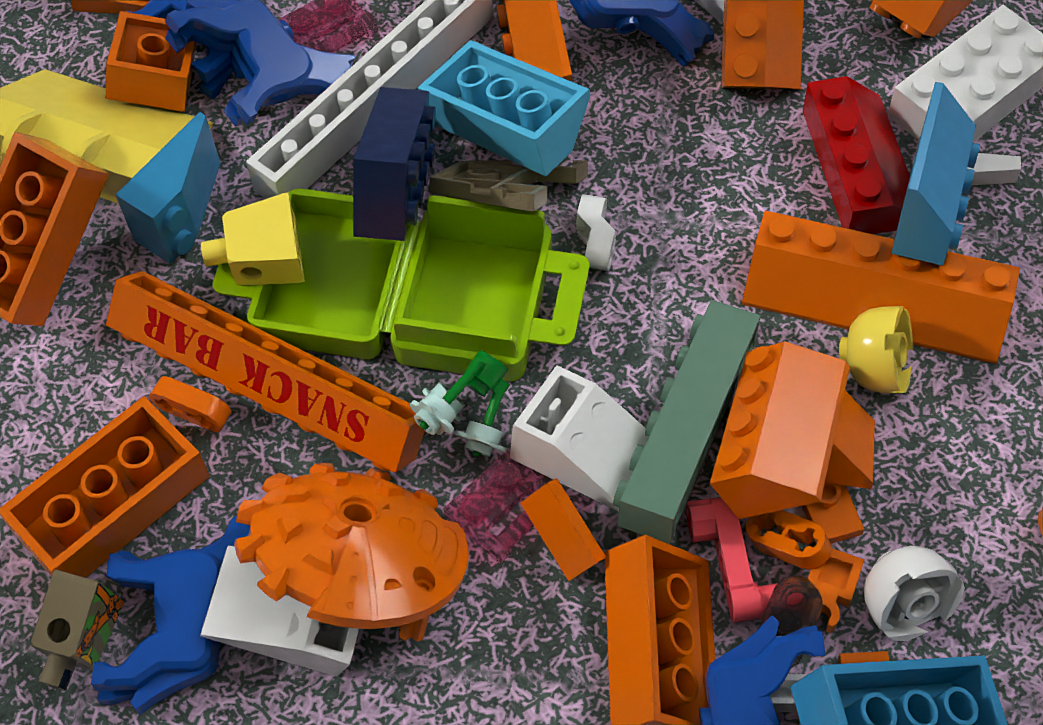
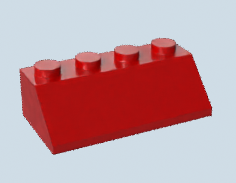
M848 76L808 82L803 114L842 228L873 235L897 231L910 175L880 95Z

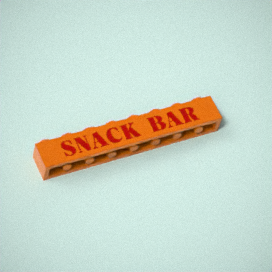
M144 271L116 279L106 326L120 332L126 340L139 342L155 350L158 356L168 360H175L190 368L193 374L210 378L224 385L230 393L245 396L261 404L265 411L280 414L296 422L304 431L322 435L333 441L338 448L348 452H355L369 459L375 467L381 470L396 473L417 457L425 431L416 423L414 419L416 413L411 409L410 403Z

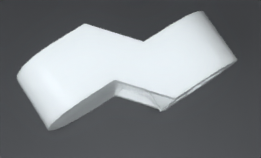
M583 194L577 211L576 230L587 243L585 257L589 260V268L609 271L615 251L616 235L615 230L605 220L607 198Z

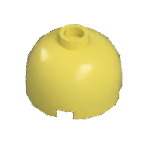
M903 306L872 308L859 314L849 328L848 337H842L840 340V359L845 360L849 364L850 374L860 386L879 393H906L910 383L912 367L903 371L902 367L906 365L907 350H913L912 325L907 309H903Z

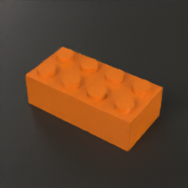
M14 132L0 165V317L11 324L44 326L109 173L47 139Z
M143 396L0 508V516L17 539L51 577L56 569L86 578L109 559V553H117L207 480L210 475L200 452Z

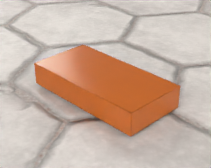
M557 478L543 485L520 503L568 581L581 575L606 558Z

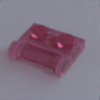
M313 0L278 19V21L284 20L289 24L295 42L312 49L331 53L364 35L369 38L378 33V26L373 16L369 12H365L355 0ZM354 22V24L315 44V42Z
M506 450V453H503L443 508L444 515L452 522L459 523L468 537L498 564H502L511 555L510 549L534 525L524 510L498 536L491 534L489 531L529 493L533 494L546 483L527 466L511 459L510 452Z

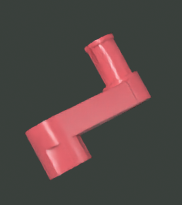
M721 497L688 501L686 516L690 538L693 543L714 540L730 618L733 623L760 620L763 614L796 609L803 610V592L798 579L761 586L753 582L740 521Z

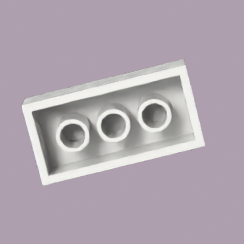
M1005 5L1000 6L894 88L888 117L919 141L935 82L944 83L976 125L973 142L976 141L1043 87V33Z

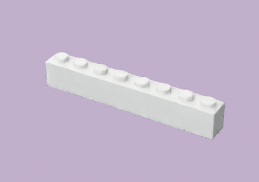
M492 0L424 1L246 161L254 191L267 199L282 193H288L297 188L308 189L361 140L380 87L415 90L493 18Z

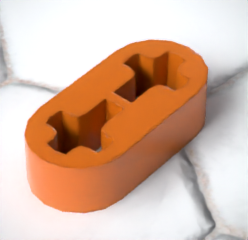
M162 376L149 394V399L159 409L216 433L222 430L232 414L230 407L218 397L167 376Z
M784 510L752 516L747 520L746 532L755 548L764 554L808 570L818 568L830 557L832 551L831 543L822 526L816 522ZM774 525H776L780 533L778 534L773 531H767L764 535H762L761 530H763L764 528L770 530L771 528H773ZM814 539L816 545L815 547L806 546L802 551L796 541L810 544Z

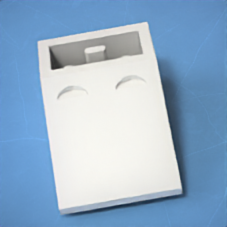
M556 365L513 424L510 458L553 480L557 478L561 484L619 512V507L613 505L617 487L622 479L629 481L633 471L629 470L633 452L637 444L645 446L648 436L645 435L646 428L596 383Z
M228 546L200 636L329 675L338 676L350 665L359 629L334 626L308 618L307 613L311 607L288 595H285L276 602L257 587V582L266 577L255 562L240 564L235 546Z

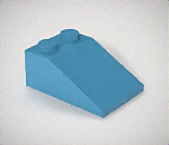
M199 112L115 194L134 241L169 264L179 255L188 253L193 247L195 238L199 234L221 164L206 115Z

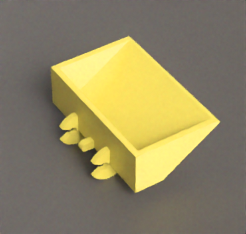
M44 69L0 88V164L14 132L44 138L109 173L100 198L118 203L115 194L195 116L175 110L105 99L106 88ZM208 121L210 129L213 126L214 122Z

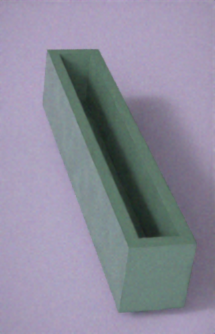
M714 300L710 301L704 315H696L689 338L693 339L690 347L683 345L677 357L675 370H678L675 379L668 377L663 387L660 402L664 403L660 412L653 410L649 417L645 430L648 440L645 446L637 444L629 466V470L633 471L629 481L622 479L617 487L613 505L619 507L618 527L641 535H648L668 544L671 543L738 385L746 353L752 351L755 344L761 315Z

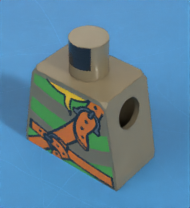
M55 569L31 639V646L48 656L38 682L66 691L76 666L93 670L94 662L99 661L125 602L98 581Z

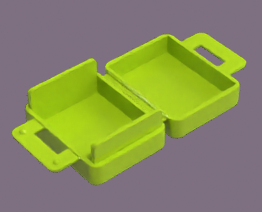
M297 188L288 193L296 217L305 282L241 286L235 283L228 263L218 265L213 280V288L218 294L251 299L247 313L249 324L301 350L359 359H373L380 354L386 333H391L390 339L394 358L402 365L464 374V371L479 350H482L508 368V372L503 377V380L517 381L526 372L532 342L565 346L574 340L590 263L583 255L552 250V233L548 225L545 224L544 212L540 210L525 211L432 195L429 196L427 201L428 211L424 213L421 222L417 221L416 226L409 225L405 241L353 237L352 195ZM547 273L562 275L552 320L538 318Z

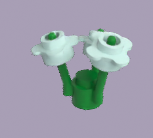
M479 350L464 371L462 377L451 389L439 382L431 391L427 388L422 390L426 397L420 402L413 400L410 403L411 409L416 413L414 416L416 423L421 429L431 435L435 433L441 435L443 432L451 434L454 431V427L451 424L452 421L455 419L460 422L462 419L458 413L465 407V404L458 395L466 386L483 397L486 396L488 391H491L493 394L482 424L469 421L466 432L456 431L455 435L467 440L465 448L472 451L476 457L480 455L490 457L492 449L506 453L507 448L499 445L503 432L492 428V424L500 401L510 386L508 382L503 380V377L508 372V368L493 356Z

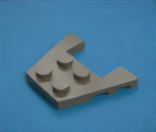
M511 160L460 161L429 177L430 194L525 211H535L547 203V186L530 184L535 181L577 184L588 175V161L573 160L572 167L556 166L547 176L521 165H513Z

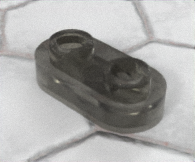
M790 576L781 580L771 594L759 627L771 615L780 622L776 636H785L803 627L816 626L822 611L823 601L814 583L802 576ZM802 593L803 598L801 602L796 605L787 603L788 597L791 594ZM798 655L795 658L791 669L801 661L803 655Z

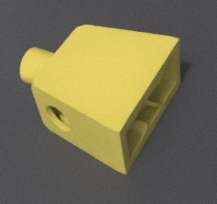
M282 193L226 212L222 216L225 237L201 242L205 266L209 267L228 263L235 283L238 285L305 282L296 217L289 193Z

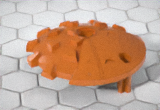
M332 463L314 464L310 468V474L295 478L277 473L265 480L262 490L267 494L261 500H244L241 503L236 522L250 525L249 536L238 538L234 543L240 564L255 562L266 576L257 582V587L276 602L285 595H288L310 606L307 617L322 623L358 629H379L398 626L400 628L398 636L406 641L409 638H413L419 642L424 638L429 615L437 612L455 596L465 577L469 551L463 528L460 527L459 523L443 520L435 511L438 508L437 498L425 489L412 493L390 482L391 476L389 472L380 469L370 468L366 471V474L336 471Z

